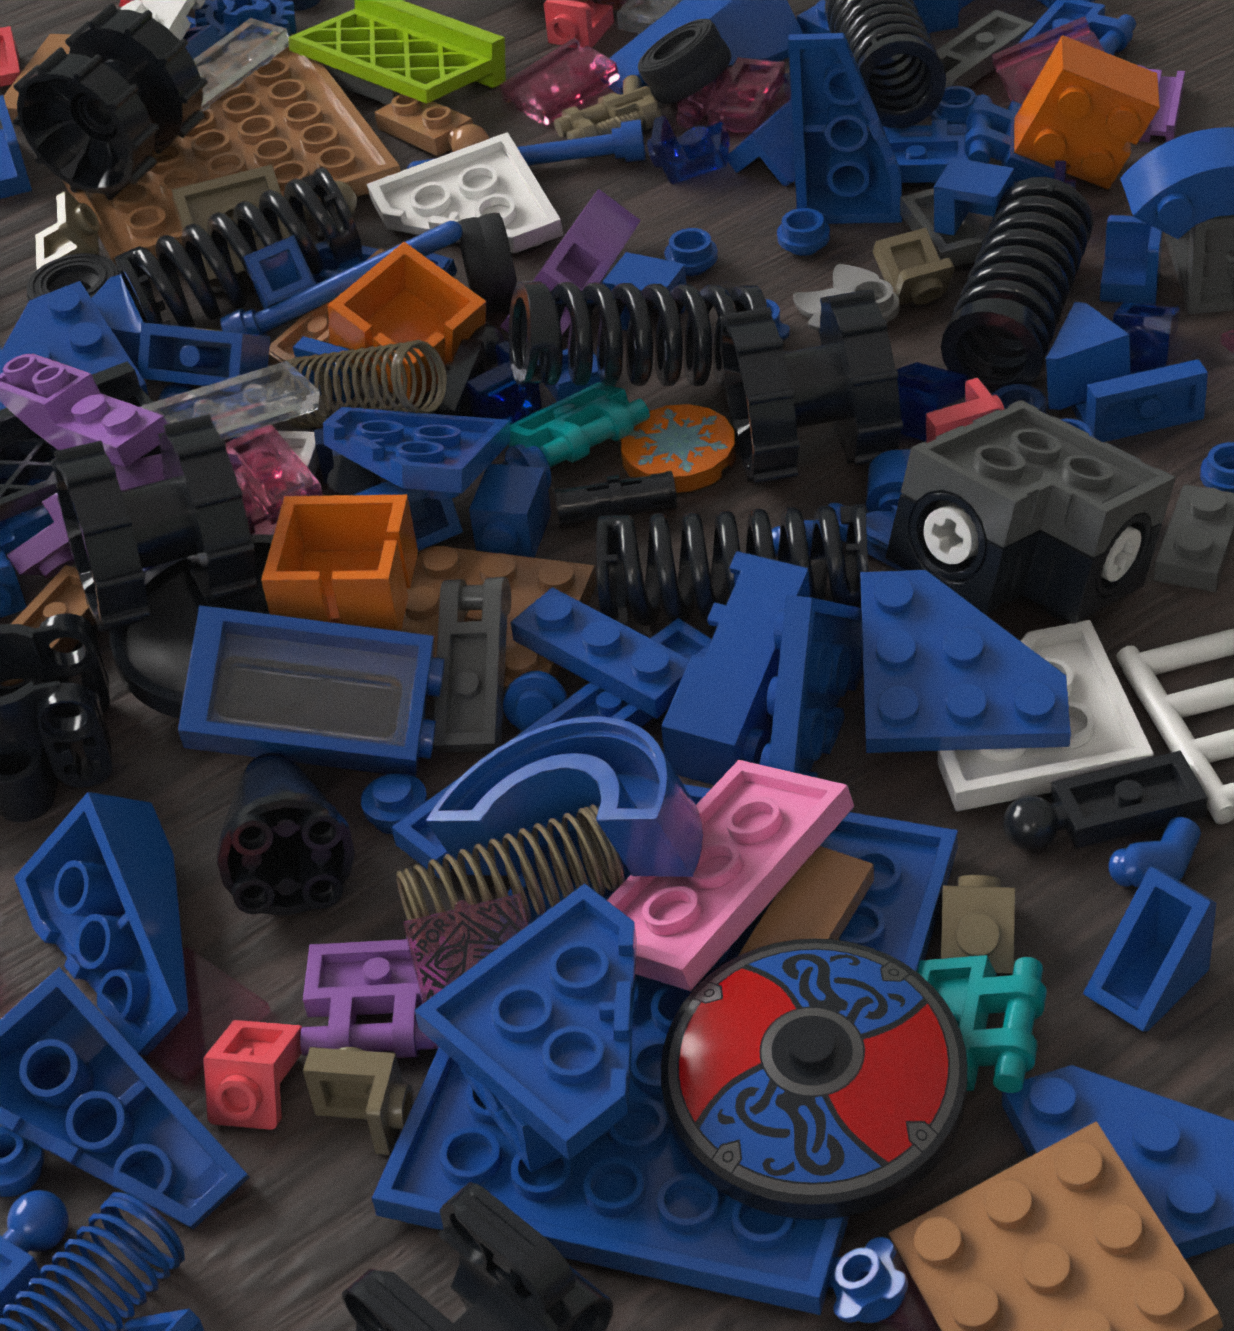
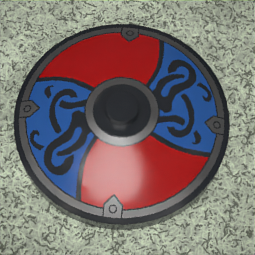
M812 938L777 942L751 950L723 964L697 985L682 1003L669 1027L662 1050L660 1066L661 1088L666 1117L671 1132L689 1163L704 1179L732 1199L751 1208L789 1218L832 1219L851 1216L875 1209L905 1194L925 1179L948 1152L961 1125L967 1100L968 1066L966 1049L960 1028L945 1000L919 973L896 958L871 947L835 939Z

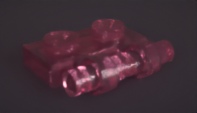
M738 57L732 67H726L707 86L689 97L678 101L676 122L681 127L690 128L695 121H699L704 115H708L709 127L727 128L732 132L756 130L785 81L784 62Z

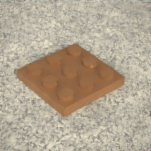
M432 545L420 550L416 559L411 587L407 589L408 601L401 632L434 636L433 657L437 658L439 603L442 582L444 580L463 579L467 585H482L486 578L506 577L511 587V610L507 615L504 694L509 684L526 672L542 671L557 679L561 666L513 641L510 622L552 587L588 606L597 584L595 565ZM482 610L468 611L464 622L482 621ZM365 677L366 685L401 689L400 685L394 681Z
M1097 1121L888 1233L941 1331H1217L1223 1328L1218 1310Z

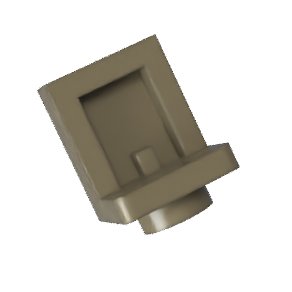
M67 191L56 196L57 223L35 235L37 269L52 260L67 255L81 253L99 255L98 230L100 229L98 218L90 206L85 203L80 204Z
M927 228L876 241L874 245V257L884 280L892 285L893 292L898 296L899 306L911 302L917 305L928 304L946 293L955 267L951 258L940 260Z
M987 875L958 877V886L943 885L941 959L988 955L996 972V977L1012 975L1014 968L1015 888L1001 887L1000 878Z
M310 1047L303 1068V1074L315 1115L367 1119L375 1153L391 1155L398 1129H403L413 1106V1089L410 1084H403L396 1053L365 1051L356 1047H343L340 1049Z

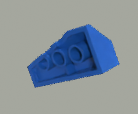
M682 0L595 69L596 78L620 95L623 94V80L630 75L638 76L642 81V87H649L638 70V62L643 54L666 34L698 19H709L715 24L721 38L726 42L732 57L728 66L750 62L752 69L770 66L788 58L789 34H803L787 0Z
M789 34L788 46L797 209L810 208L817 210L823 215L824 221L827 224L902 222V216L900 215L902 172L845 34Z
M87 792L15 875L14 879L34 931L44 943L56 944L67 957L64 967L74 979H82L88 982L97 993V1007L139 1055H149L189 1012L174 854L151 802Z
M60 967L0 1019L1 1126L124 1193H129L141 1199L150 1207L193 1230L250 1178Z

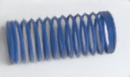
M113 1192L100 1206L101 1213H93L89 1217V1226H81L77 1230V1239H69L65 1243V1252H56L52 1256L53 1265H44L40 1269L41 1278H32L28 1282V1291H20L15 1295L16 1304H7L3 1308V1318H0V1324H4L8 1331H38L29 1317H31L49 1331H63L40 1304L43 1303L58 1313L77 1331H91L67 1310L52 1289L71 1300L88 1315L100 1331H120L123 1329L121 1317L132 1318L135 1316L133 1304L144 1305L147 1302L145 1291L156 1292L159 1289L157 1278H169L170 1270L177 1269L185 1261L184 1246L179 1236L159 1213L141 1199L129 1193ZM118 1208L131 1213L154 1230L167 1245L173 1257L160 1252L146 1236L128 1224ZM101 1219L105 1230L95 1226L94 1223ZM89 1232L94 1243L83 1239V1235ZM99 1236L115 1244L131 1262L146 1273L152 1285L145 1284L139 1280L121 1261L107 1250ZM77 1245L82 1256L71 1252V1248ZM87 1249L106 1259L121 1276L134 1286L140 1298L126 1292L110 1275L102 1270ZM61 1258H66L70 1269L60 1266L58 1261ZM145 1260L159 1268H162L164 1272H158L157 1270L153 1269ZM76 1262L95 1273L106 1286L122 1299L128 1311L122 1310L111 1303L101 1291L86 1279L76 1265ZM49 1271H54L59 1283L48 1279L46 1274ZM64 1275L85 1288L109 1311L116 1324L98 1315L84 1302L67 1282ZM37 1284H41L47 1297L35 1292L34 1287ZM29 1297L35 1310L22 1305V1299ZM17 1311L24 1325L10 1319L9 1313Z

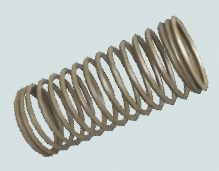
M413 340L405 343L400 342L385 346H371L357 350H343L328 354L323 353L288 359L279 368L275 379V398L279 411L285 421L294 428L303 430L322 427L323 422L339 410L340 406L348 407L349 404L352 408H357L359 403L361 408L385 409L431 414L442 404L446 392L447 375L444 363L437 350L428 342ZM413 348L419 349L425 355L430 365L432 376L430 395L427 402L421 408L419 407L426 393L427 378L424 364L419 354ZM408 351L416 357L422 375V390L415 405L412 403L416 395L417 378L415 367L407 354ZM390 355L393 356L392 362L389 358ZM404 357L410 366L413 380L412 394L409 400L406 396V371L402 363ZM433 362H434V363H435V366H436L437 375H438V391H437L435 400H434V401L432 402V404H431V401H432L433 396H434V394H435V388H436V373H435V368H434V364H433ZM377 363L381 369V382L384 389L383 399L379 395V382L376 372ZM386 363H388L391 369V382L393 385L392 397L390 396L388 391V379L385 370ZM299 364L296 375V394L300 407L311 421L299 413L291 395L292 374ZM367 364L371 369V382L374 390L373 400L369 395L370 386L366 372ZM306 365L308 369L305 375V392L309 405L316 415L315 417L309 413L303 404L300 393V377ZM358 365L362 371V386L365 393L364 402L360 397V383L356 372ZM339 367L343 372V389L346 396L345 405L341 400L342 388L338 375ZM348 367L352 371V386L356 396L354 403L350 398L351 385L347 373ZM330 368L333 372V388L337 399L336 406L332 402L333 390L331 379L328 375ZM288 370L289 373L287 376V396L292 410L296 414L297 418L302 422H299L297 419L291 416L290 412L288 411L285 405L283 397V381ZM311 370L315 373L314 390L320 405L319 411L313 404L309 391ZM396 397L399 399L398 405L395 403ZM387 399L390 402L389 406L385 404ZM377 400L380 403L379 407L376 406ZM368 402L371 405L370 408L366 407Z
M592 804L589 807L579 808L576 818L570 813H565L561 823L555 818H550L547 828L536 823L534 824L532 834L528 830L521 828L517 839L507 833L503 837L502 844L494 838L490 839L487 850L483 845L475 844L472 855L467 850L460 849L457 860L452 855L445 854L443 867L438 861L430 859L428 873L419 864H415L413 873L407 868L403 872L398 870L396 881L409 925L416 923L411 929L413 935L428 919H431L423 898L419 873L431 894L438 919H443L444 924H450L439 897L434 868L448 893L457 926L461 921L467 924L466 919L457 913L461 912L462 908L453 889L449 862L461 882L471 919L484 926L482 916L476 913L479 908H477V902L467 880L464 857L475 874L484 908L488 909L489 904H492L491 912L486 911V914L500 921L498 914H496V907L493 905L492 896L482 875L479 852L490 869L501 909L516 924L514 911L505 902L506 900L510 901L496 867L494 846L505 863L514 899L518 898L515 901L519 902L518 905L520 907L518 910L522 914L523 920L529 922L531 913L523 887L510 858L509 841L519 855L523 876L537 914L543 915L546 912L538 881L525 854L524 836L533 848L539 876L551 907L559 903L560 898L552 873L539 846L538 830L548 843L552 865L563 897L565 898L574 891L561 853L554 841L553 825L562 836L568 865L576 887L579 888L584 883L589 886L577 850L568 834V820L577 831L582 858L593 888L601 896L605 894V887L615 892L625 881L621 857L596 821L599 807ZM489 920L492 929L499 932L501 926ZM432 921L415 939L416 943L420 939L427 941L425 949L428 950V953L420 949L421 953L427 957L430 956V953L435 954L440 947L439 941L431 943L425 936L428 930L434 929ZM461 925L459 928L460 935L463 937V933H465V939H467V927ZM443 926V927H442L443 929L446 930V931L443 933V934H444V937H445V940H446V939L449 937V935L452 933V928H451V926H449V927ZM474 926L477 932L485 936V933ZM430 932L429 938L436 939V933ZM454 935L447 942L448 945L456 944Z

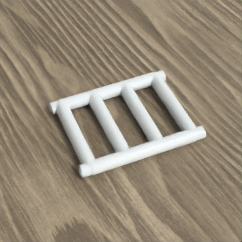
M1234 628L1139 652L1135 646L1122 648L1117 653L1116 659L1123 669V674L1171 753L1181 750L1208 797L1207 810L1217 824L1230 822L1234 819V782L1223 785L1210 763L1234 757V729L1195 739L1182 718L1234 705V678L1167 695L1156 675L1234 655Z

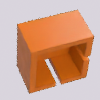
M1062 35L1014 118V153L1057 169L1060 163L1064 162L1066 163L1067 174L1109 190L1131 155V143L1137 145L1160 108L1157 73Z
M406 242L400 244L328 304L330 344L349 350H357L371 346L377 347L380 345L385 346L421 340L428 342L437 350L444 363V367L448 361H453L461 340H468L477 328L486 324V300ZM413 348L419 354L424 364L427 378L426 393L431 390L432 384L430 365L425 355L419 349ZM408 351L407 354L415 367L417 378L416 395L412 403L414 405L421 394L422 375L416 357ZM390 355L389 358L392 362L393 356ZM404 357L402 363L406 371V396L409 400L412 394L413 380L410 366ZM433 362L434 368H435V373H436V385H437V384H438V375H437L435 363ZM377 363L376 372L378 382L380 385H382L381 369ZM386 363L388 391L393 394L391 369L388 363ZM367 364L366 372H368L369 370H371L368 364Z
M408 495L284 496L261 579L269 613L278 616L401 631L408 601L407 589L411 587L418 554Z

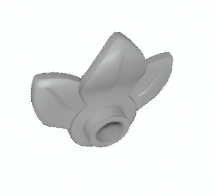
M837 264L833 271V288L813 292H795L793 294V301L802 315L810 318L808 328L816 331L820 328V298L873 289L875 300L884 320L886 319L889 322L899 312V298L893 292V287L889 282L879 279V276L870 270L851 265Z

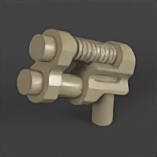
M630 75L623 80V94L610 93L599 97L598 104L579 110L576 106L562 111V117L554 120V125L559 137L567 136V140L612 134V128L621 127V122L640 119L642 129L646 131L658 126V121L661 120V111L658 108L657 100H654L650 88L647 86L642 87L641 79L638 76Z

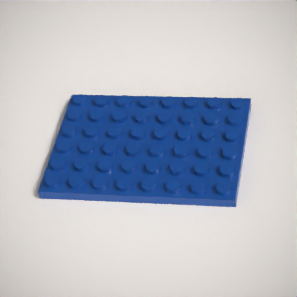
M683 784L695 805L711 790L710 788ZM849 812L820 846L874 864V881L838 940L853 942L886 953L917 972L920 960H925L942 904L943 885L947 886L957 853L958 830ZM573 829L568 834L583 865L589 887L595 891L582 858L577 831ZM562 836L554 838V841L564 860L575 891L577 887L568 865ZM547 844L541 850L552 873L561 901L564 897L554 872ZM533 855L529 862L538 881L547 912L552 907L544 891L535 856ZM622 861L624 877L626 880L631 875V873ZM523 872L518 877L529 905L531 919L529 922L522 921L514 912L516 925L521 930L541 916L537 914L533 906ZM510 887L508 891L510 902L518 910L515 905L516 902H513L514 896ZM605 887V894L602 897L607 900L614 892ZM773 899L697 985L709 974L739 955ZM498 914L500 922L506 924L505 918ZM509 925L499 940L505 943L516 935L517 931ZM488 936L487 941H493V942H495L493 939H491V938ZM485 944L483 949L496 950L501 945ZM481 952L480 956H488L490 952ZM635 974L628 1114L614 1124L609 1132L598 1137L570 1161L565 1156H562L531 1173L460 1071L459 1064L439 1047L372 1196L376 1216L443 1230L439 1211L442 1205L469 1182L476 1183L543 1235L556 1247L564 1258L821 1315L829 1288L828 1281L834 1260L838 1257L850 1217L798 1219L773 1215L751 1208L719 1191L689 1163L680 1150L666 1117L661 1088L660 1066L662 1050L669 1027L682 1003L692 991Z

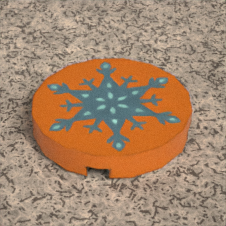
M691 404L666 405L649 411L650 418L634 426L633 433L621 439L622 463L630 478L672 471L676 493L692 492L712 485L722 478V470L728 464L731 468L736 460L734 428L725 416L702 406Z

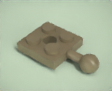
M271 164L172 189V199L182 230L185 226L193 223L201 226L208 233V219L212 214L221 212L233 218L234 207L238 203L248 201L259 209V198L263 192L270 189L279 192L281 195L282 193ZM335 181L353 215L357 207V197L354 190L342 181ZM303 205L306 220L313 219L309 211ZM278 218L282 238L286 239L291 235ZM252 229L257 250L265 248ZM227 242L238 280L250 278L236 253ZM202 255L211 287L221 286L212 268Z

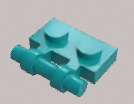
M597 382L511 424L509 447L518 444L524 445L526 448L536 446L545 455L549 467H553L565 460L574 463L588 456L591 447L609 438L619 441L631 435L634 431V426L650 418L649 409L640 398L629 403L625 389L605 386Z
M988 955L920 960L917 973L928 981L945 1000L960 1028L967 1057V1091H974L979 1066H995L993 1085L998 1090L1005 1093H1016L1022 1090L1025 1073L1035 1065L1038 1043L1032 1035L1034 1021L1043 1014L1047 996L1046 987L1041 982L1044 968L1037 959L1031 957L1019 958L1014 963L1012 975L997 977ZM990 1013H1005L1003 1028L986 1029Z

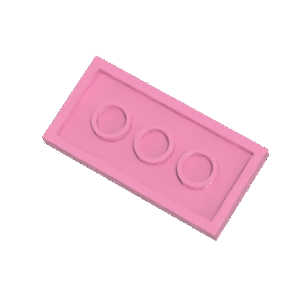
M738 760L696 804L702 821L703 840L701 855L693 877L632 876L631 874L607 899L608 902L635 922L637 938L635 974L692 991L853 809L854 803L848 785Z

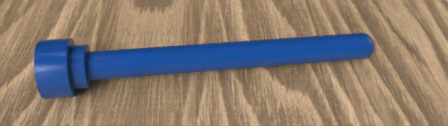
M641 119L621 122V127L612 128V134L517 147L528 166L615 154V159L625 158L626 163L646 160ZM433 159L413 161L407 166V169Z
M447 221L405 242L423 256H427L460 240L463 229L458 222ZM399 245L259 312H256L254 309L245 312L240 308L220 318L222 330L267 336L268 331L333 301Z

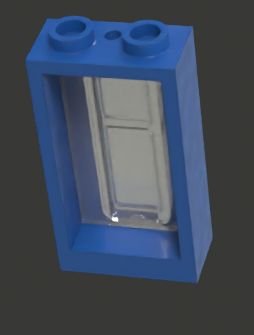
M199 605L178 733L183 747L188 749L258 757L266 753H276L297 763L382 774L405 773L416 777L419 758L431 759L436 720L425 719L428 696L440 697L445 659L433 657L434 636Z

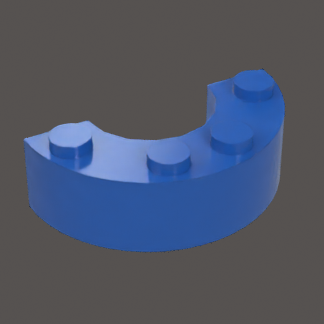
M1234 127L1211 128L1182 135L1158 146L1134 163L1120 178L1133 217L1179 239L1199 223L1217 216L1234 215Z
M602 716L561 720L526 732L503 744L468 769L446 791L426 819V823L448 854L457 860L460 849H465L472 855L475 844H481L487 850L490 839L494 838L502 844L503 837L507 833L517 839L521 828L528 830L532 834L534 824L536 823L547 828L550 818H555L561 823L565 813H570L576 818L579 808L589 807L594 804L599 807L596 821L632 876L693 877L701 855L703 840L702 821L699 811L655 739L643 728L631 722ZM568 820L569 832L575 828L573 824ZM553 825V836L556 838L561 836V834ZM538 830L539 846L542 849L548 843ZM524 836L525 854L530 861L534 851ZM509 841L510 858L519 876L522 872L519 855ZM494 846L496 867L501 876H507L505 863ZM479 852L482 875H491L488 864ZM464 857L466 875H475Z

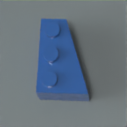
M736 551L729 567L730 572L734 574L735 586L727 605L714 602L707 618L709 625L717 627L704 658L695 655L691 656L661 725L664 754L677 775L715 785L738 760L760 765L761 754L764 746L770 741L773 726V717L767 711V692L771 679L774 676L778 677L780 650L776 649L774 644V624L778 612L785 610L786 595L810 597L808 568Z

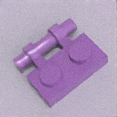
M445 937L439 938L440 946L444 943ZM412 939L310 944L303 1002L308 1018L329 1016L328 1026L302 1027L300 1034L302 1055L307 1056L310 1047L330 1049L356 1047L373 1052L394 1051L397 1058L419 1057L420 1050L438 1049L439 1046L419 1030L414 1010L427 1001L426 996L430 989L434 991V995L442 989L432 986L433 981L429 978L423 986L422 978L425 975L420 972L419 967L444 986L450 984L451 978L446 983L425 966L434 955L430 953L429 957L424 955L423 959L417 962V959L421 956H416L415 953L421 951L416 946V941L412 942ZM451 948L445 950L440 955L438 961L442 958L443 955H446V952H449ZM452 955L447 960L444 959L438 966L440 968H451ZM434 960L429 964L430 967L446 979L451 974V971L437 969L434 966ZM393 1013L392 1023L356 1024L357 1015Z

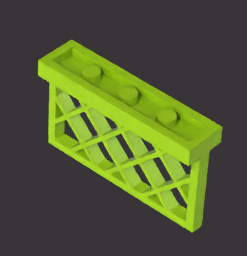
M354 0L355 9L288 37L289 51L426 104L474 81L491 88L506 82L505 37L403 0Z

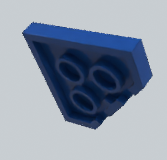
M81 281L29 300L0 352V374L3 373L4 365L13 358L32 353L91 374L128 361L136 371L140 387L148 395L145 381ZM0 401V410H1V409H4V408H7V407Z
M341 407L323 422L324 445L402 489L422 490L423 496L430 499H452L459 496V493L462 494L510 443V420Z
M927 570L860 572L866 753L1070 747L1071 728L1067 679L1064 673Z
M786 595L785 610L778 612L774 624V644L776 649L780 650L778 677L774 676L771 679L767 692V711L773 717L771 743H767L764 746L760 765L818 778L817 772H810L814 761L820 758L822 753H831L845 718L843 708L836 707L840 697L846 694L847 690L856 691L863 673L862 608L812 597Z
M584 883L414 1010L418 1028L569 1161L628 1114L637 950L635 922Z
M1074 1065L1025 1079L1023 1088L1019 1092H1002V1106L1028 1157L1097 1121L1184 1259L1234 1243V1121Z

